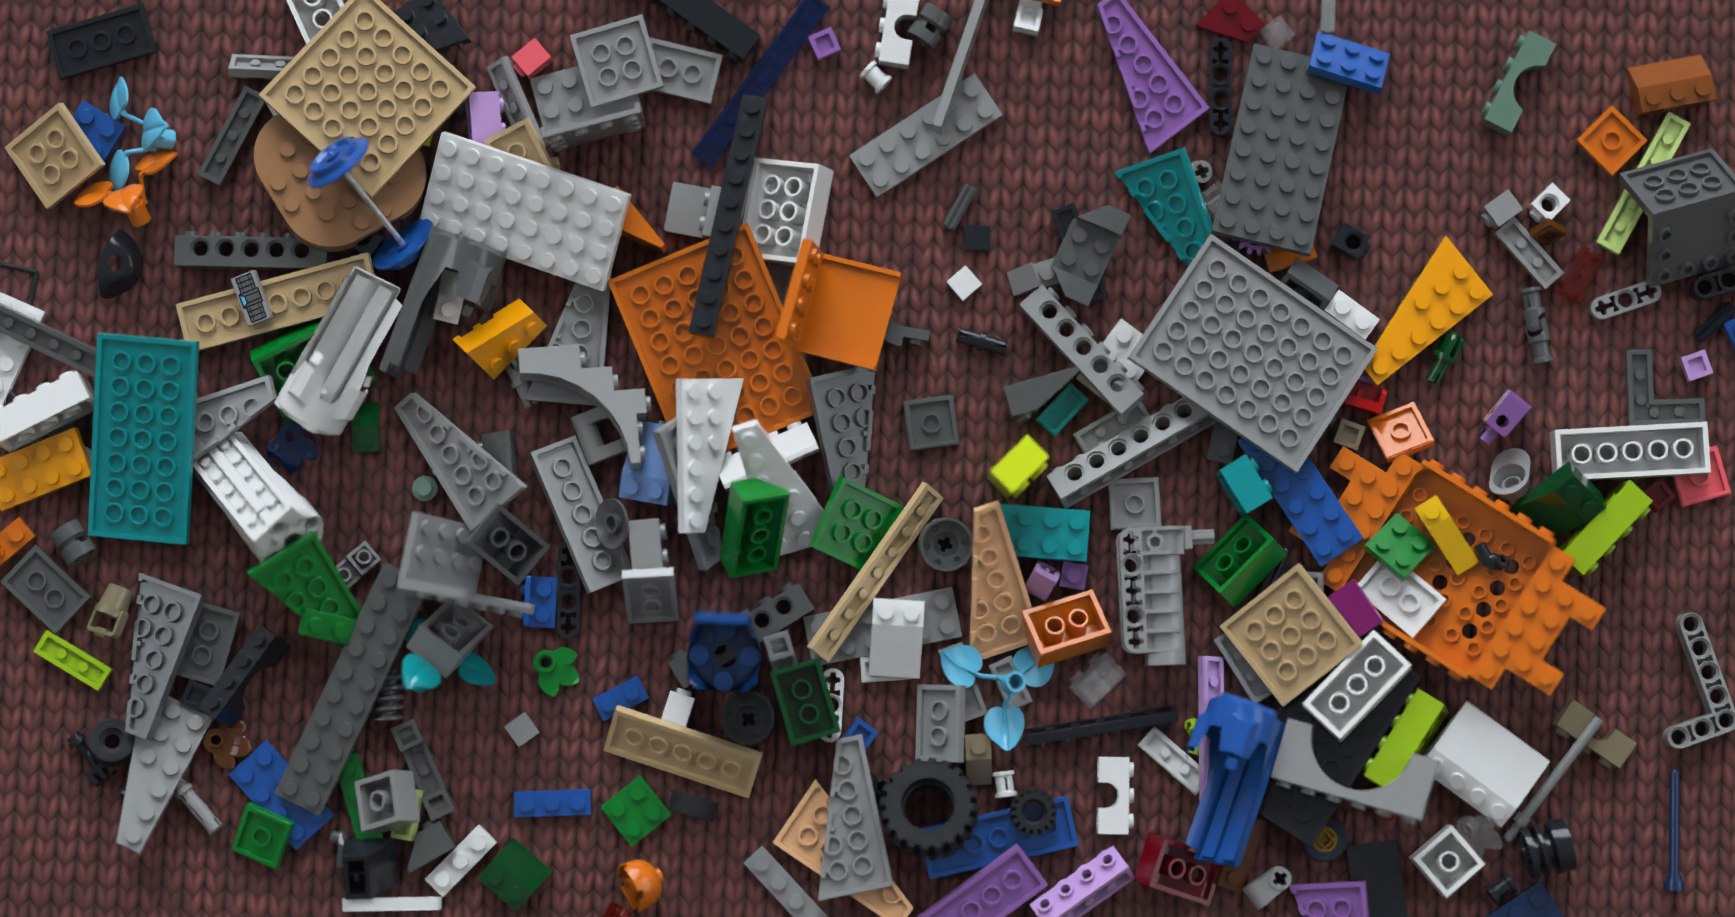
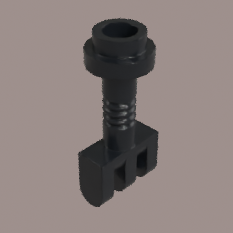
M78 731L67 739L68 747L70 749L76 747L80 754L83 755L92 768L86 775L98 787L101 785V782L96 777L97 774L106 781L109 779L108 774L104 770L106 767L113 775L118 771L115 767H108L98 763L92 757L87 744L83 741L87 736Z

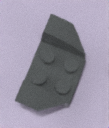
M1106 205L1072 220L1051 265L1066 297L1089 306L1116 245L1130 219V214Z

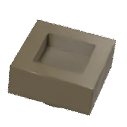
M1341 418L1332 443L1357 451L1366 427Z

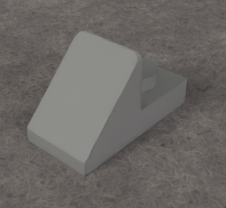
M1054 258L1035 264L1031 262L1007 272L1013 296L1035 291L1040 285L1046 288L1060 284L1055 271L1051 267Z

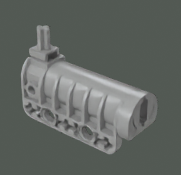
M1191 526L1127 528L1117 535L1115 544L1120 643L1122 649L1128 654H1144L1145 666L1186 664L1181 555L1184 554V550L1193 549L1192 545L1214 544V529L1192 530ZM1129 534V538L1134 539V543L1130 544V552L1135 551V554L1123 555V552L1125 553L1129 550L1128 542L1123 541L1124 537H1127ZM1127 559L1134 561L1136 565L1134 572H1128L1125 569L1124 563ZM1136 576L1137 579L1131 581L1132 589L1137 590V593L1132 596V603L1137 601L1138 605L1126 606L1128 601L1131 602V594L1126 593V589L1130 587V580L1125 581V578ZM1129 610H1134L1138 614V621L1135 624L1127 619ZM1139 627V631L1134 632V638L1139 640V645H1136L1134 649L1133 645L1128 643V640L1133 639V631L1127 632V628Z

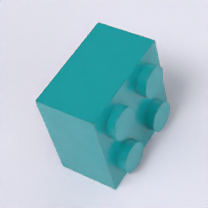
M1246 454L1215 473L1241 516L1273 498L1270 494L1273 492V489L1266 479L1262 480L1257 473L1260 469L1253 457L1248 458Z

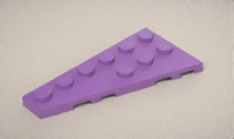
M1366 881L1289 885L1297 901L1300 914L1303 917H1369Z

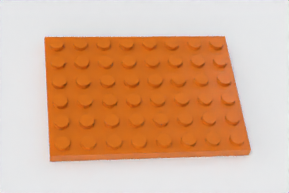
M748 223L740 225L715 339L689 334L710 238L608 280L610 289L666 423L676 417V379L744 378L732 426L757 420L766 433L769 434L813 415L806 378H810L812 375L803 353L789 350L775 337L783 305ZM732 427L726 451L737 447Z

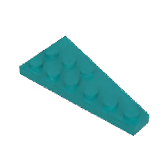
M1183 147L1115 171L1114 173L1119 179H1122L1128 187L1129 193L1133 198L1137 199L1143 207L1144 213L1166 242L1171 244L1177 252L1176 255L1188 267L1208 236L1212 234V222L1186 148Z

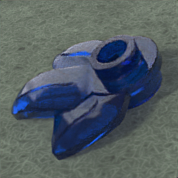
M287 423L280 428L278 436L269 441L267 456L270 459L280 458L283 468L289 473H294L299 468L303 458L317 460L318 450L314 440L305 436L299 425ZM293 432L295 439L289 440L286 437V433Z

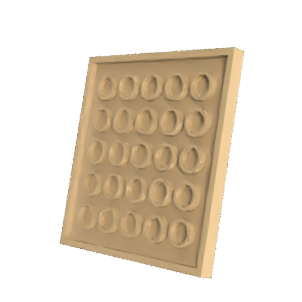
M348 0L262 90L259 97L320 152L333 142L344 137H351L352 139L364 137L369 141L367 152L349 172L373 199L476 89V86L381 0Z

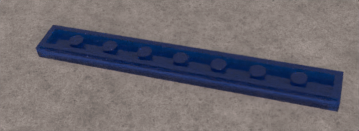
M821 0L802 1L691 154L711 169L714 167L732 142L742 95L746 94L763 98L766 96L805 43L808 36H810L827 13L830 6Z

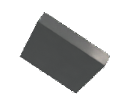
M953 394L903 401L910 452L960 445Z

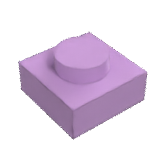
M1705 349L1679 358L1687 382L1713 373Z

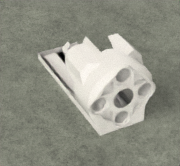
M354 266L349 277H346L313 337L295 364L274 402L275 405L310 432L328 436L340 435L348 421L354 418L368 393L367 389L365 392H361L360 389L363 382V387H369L372 377H366L365 379L369 364L403 306L396 299L401 290L400 287Z
M236 431L193 463L195 476L226 513L234 528L260 562L271 557L311 530L315 532L321 541L323 521L305 497L301 494L299 495L269 466L242 432Z

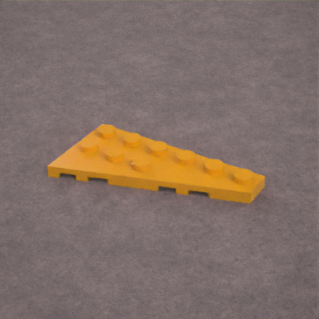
M1447 236L1442 239L1427 265L1401 302L1396 313L1385 327V330L1374 344L1378 350L1363 372L1369 377L1375 387L1493 295Z

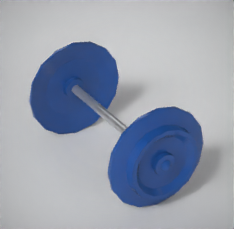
M351 137L341 138L327 146L315 157L310 165L311 173L308 176V186L312 189L322 188L345 176L392 235L378 249L373 258V266L378 270H399L408 266L421 256L425 243L429 239L430 229L432 226L434 227L433 222L429 219H421L396 231L349 172L364 157L369 148V141L364 137L354 139Z

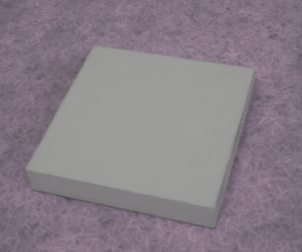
M1159 477L1118 479L1108 485L1110 530L1161 526Z

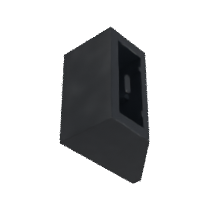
M396 838L344 839L342 867L345 900L371 899L398 884Z

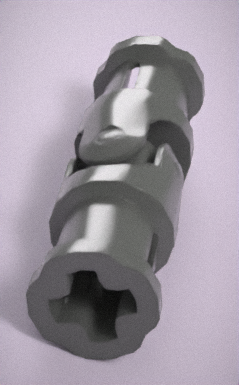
M1541 286L1518 291L1519 295H1522L1524 305L1522 314L1526 321L1525 327L1528 344H1531L1534 358L1532 365L1555 361L1554 357L1551 356L1549 346L1551 338L1545 319L1546 311L1545 307H1542L1539 292L1541 291ZM1538 331L1541 332V334L1535 336L1533 335V332Z

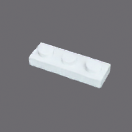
M479 824L425 880L444 897L485 856L497 841Z

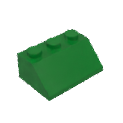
M1245 514L1193 568L1235 608L1288 553L1248 514Z

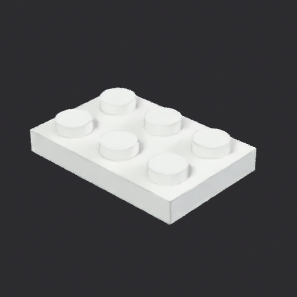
M1121 318L1103 344L1111 352L1108 356L1114 362L1119 360L1128 370L1125 374L1131 381L1134 378L1138 380L1144 373V370L1128 360L1127 357L1143 334ZM1098 363L1094 367V371L1097 373H1104L1108 369V365L1105 363ZM1081 374L1077 376L1076 380L1104 400ZM1116 381L1111 385V389L1115 392H1120L1125 387V384L1121 381Z
M1378 561L1358 583L1371 603L1413 639L1447 601L1416 573L1412 572L1402 582Z

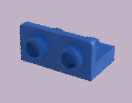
M527 575L526 581L521 582L520 594L525 596L524 603L534 604L535 608L533 615L523 613L522 618L519 617V621H523L524 627L556 628L557 577Z

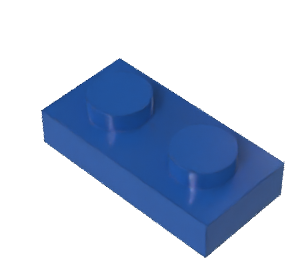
M637 675L592 698L603 721H606L613 717L617 705L631 708L649 699V696Z

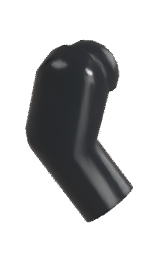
M1485 541L1473 547L1485 568L1497 571L1507 568L1509 564L1508 557L1504 554L1491 553Z

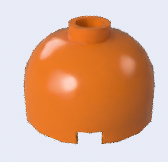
M636 859L627 861L617 867L618 879L623 877L624 885L620 886L621 890L634 910L638 908L640 913L658 901L662 893L661 882L664 881L663 874L659 868H654L653 865L645 860Z

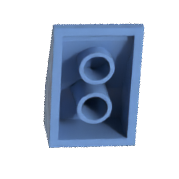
M642 421L643 437H639V445L645 447V461H641L640 470H630L628 456H626L622 470L619 497L666 506L675 504L676 500L653 435V431L664 424Z

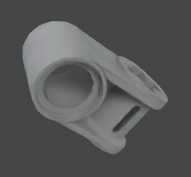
M1274 866L1247 884L1242 891L1254 907L1260 910L1289 887L1292 881L1291 874L1282 866ZM1276 872L1280 874L1285 873L1283 877L1284 883L1273 882Z

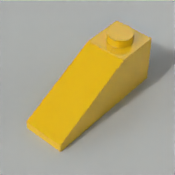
M1437 495L1414 508L1458 576L1479 563V560Z

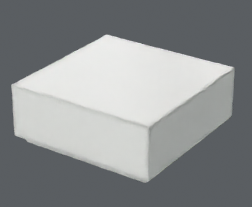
M966 265L946 282L962 301L982 285Z

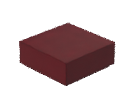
M1661 477L1642 490L1653 501L1649 506L1654 513H1657L1676 498Z

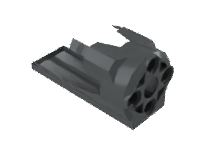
M432 226L428 235L429 239L423 248L379 370L401 379L404 370L417 374L437 321L431 318L443 269L458 273V297L474 302L477 308L491 312L502 282L501 273L506 262V253L468 237ZM465 305L461 314L470 317L474 308ZM482 315L478 323L483 324L487 316Z

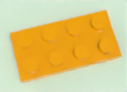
M78 428L69 429L0 457L1 511L9 510L90 477L91 462Z

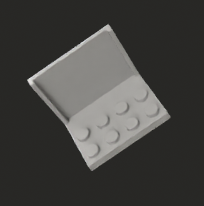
M579 66L530 78L542 127L539 129L549 152L563 151L568 149V147L626 132H635L647 127L638 95L591 109Z
M412 511L397 588L418 592L417 597L432 600L433 595L436 596L437 601L451 603L453 599L455 600L454 604L483 611L488 609L489 612L505 614V610H507V615L522 618L523 613L533 615L534 604L476 594L483 557L465 543L472 534L465 523Z

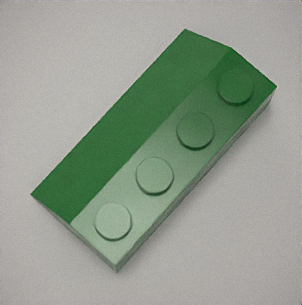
M757 478L731 482L719 557L730 578L778 569L790 499L789 490Z

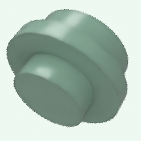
M421 476L414 481L412 492L417 499L430 501L436 496L438 486L433 478Z

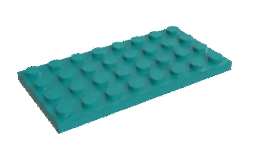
M97 333L88 536L182 545L189 544L200 341Z

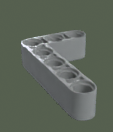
M1696 613L1679 615L1674 625L1706 714L1669 726L1664 730L1662 740L1667 747L1673 749L1685 748L1735 729V708L1703 620ZM1687 617L1691 618L1694 622V627L1691 631H1687L1684 628L1683 623ZM1696 641L1701 643L1703 648L1700 655H1696L1692 649ZM1705 665L1711 669V676L1708 679L1703 678L1701 670ZM1714 689L1720 693V700L1717 703H1713L1710 699V693ZM1723 713L1729 718V723L1726 727H1722L1719 723V717ZM1698 722H1702L1705 726V732L1701 736L1695 732V726ZM1675 730L1679 731L1682 737L1678 744H1674L1671 740V735Z

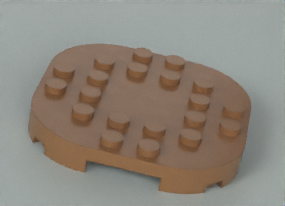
M277 114L264 125L257 137L254 147V164L260 184L264 186L294 237L308 247L323 249L326 252H339L357 246L359 241L385 228L345 176L322 188L312 189L308 186V176L311 173L310 165L320 151L284 118ZM420 149L375 197L371 198L390 224L399 219L402 221L417 208L422 199L426 185V165Z

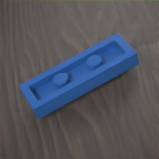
M591 789L514 792V817L592 815Z

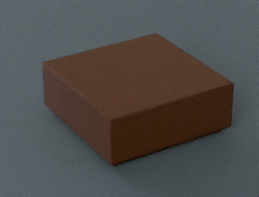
M1550 218L1530 229V237L1547 246L1566 235V227Z

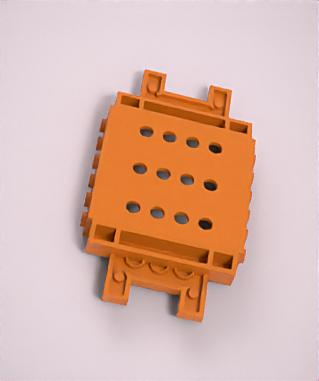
M1343 446L1331 464L1330 469L1350 480L1338 501L1364 540L1326 565L1323 570L1324 585L1333 591H1337L1354 578L1359 583L1377 562L1376 559L1364 550L1365 545L1398 513L1436 544L1434 550L1413 572L1447 601L1414 639L1376 608L1384 620L1378 624L1383 627L1381 632L1393 640L1396 637L1405 641L1403 646L1415 654L1418 650L1427 655L1425 660L1437 668L1440 664L1448 668L1447 674L1458 681H1461L1462 678L1467 681L1473 678L1493 691L1506 669L1551 696L1563 678L1564 673L1544 662L1543 659L1569 618H1572L1593 631L1606 611L1605 607L1563 582L1575 564L1576 559L1555 547L1557 543L1553 539L1554 533L1542 526L1538 530L1530 525L1531 519L1521 513L1517 516L1508 511L1510 506L1498 499L1496 502H1493L1486 498L1488 495L1486 491L1477 486L1472 489L1465 485L1466 479L1454 472L1452 475L1447 474L1443 471L1444 466L1433 459L1430 462L1424 459L1420 464L1403 453L1397 456L1388 471L1384 472ZM1437 495L1461 534L1469 532L1475 536V543L1470 548L1479 560V563L1459 576L1453 568L1447 565V558L1422 520L1418 518L1417 512L1414 509ZM1292 525L1289 532L1303 541ZM1485 541L1491 553L1504 554L1509 560H1516L1519 564L1518 571L1514 574H1508L1505 570L1497 571L1485 568L1473 547ZM1438 575L1445 576L1448 581L1447 586L1442 590H1438L1433 586V579ZM1494 581L1504 583L1505 591L1503 594L1496 596L1491 593L1490 586ZM1482 602L1488 603L1491 606V613L1487 617L1479 616L1476 612L1478 604ZM1473 624L1477 627V635L1474 638L1468 639L1464 637L1462 630L1465 625Z

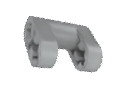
M598 407L571 418L588 466L627 452L622 439L604 444L597 423L609 418Z

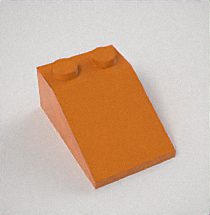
M629 202L621 235L665 254L667 252L666 245L634 205Z

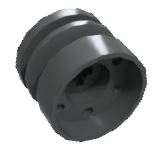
M943 517L933 519L925 524L919 533L917 545L919 554L926 564L937 570L952 571L965 565L971 557L973 540L970 531L964 524L958 520ZM949 538L950 548H945L941 551V545L938 544L939 539Z

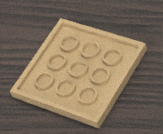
M1300 563L1220 625V628L1282 706L1293 700L1363 645L1361 639Z

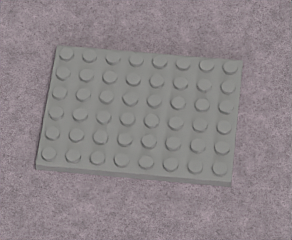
M1210 234L1127 359L1296 474L1378 348Z

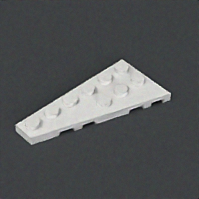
M744 378L676 379L678 533H703L706 531Z

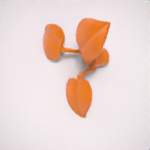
M160 151L149 154L142 158L135 166L136 172H140L138 174L139 184H131L112 192L110 191L114 187L112 182H96L83 189L74 199L73 205L86 208L103 201L105 207L126 213L133 227L143 226L151 220V216L145 206L148 201L145 195L144 176L153 175L162 170L178 153Z

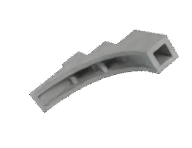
M579 344L518 349L520 381H542L561 385L593 402L610 419L619 432L627 451L630 470L641 469V461H645V447L639 445V437H643V424L640 420H646L647 412H651L650 396L645 397V388L618 390V375H613L612 366L586 368L585 352L580 353Z

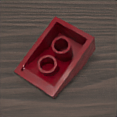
M1149 832L1133 881L1210 906L1221 865L1198 862L1194 859L1197 851L1196 848Z

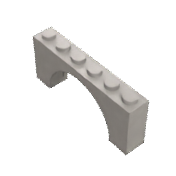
M1288 718L1271 778L1277 781V786L1291 789L1293 785L1300 787V792L1307 795L1316 796L1317 792L1326 795L1325 799L1331 802L1340 803L1341 800L1351 802V807L1365 811L1366 807L1376 809L1375 814L1390 818L1391 814L1401 816L1400 821L1416 825V821L1423 823L1439 767L1438 760L1413 753L1405 770L1391 783L1373 790L1348 789L1332 781L1320 769L1313 749L1315 727L1311 724Z

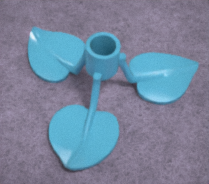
M123 77L119 78L111 94L110 114L113 119H119L122 115L143 125L142 148L126 150L124 153L122 150H117L110 165V181L114 185V191L122 189L129 175V155L147 151L156 152L157 148L172 150L176 142L175 131L167 129L169 125L161 118L156 108H149L144 120L126 112L125 107L128 104L129 95Z
M958 645L944 649L941 652V667L946 678L953 685H965L966 688H969L974 684L975 676L977 678L1000 681L1001 690L1007 693L1008 696L1003 702L1002 708L993 707L986 713L983 725L986 734L1004 751L1011 750L1018 743L1023 733L1025 722L1022 711L1015 706L1007 708L1008 703L1014 698V693L1023 690L1025 685L1036 688L1045 685L1052 676L1055 663L1038 668L1027 646L1017 651L1013 657L1012 663L1017 671L1005 675L981 674L978 671L982 668V657L974 647Z

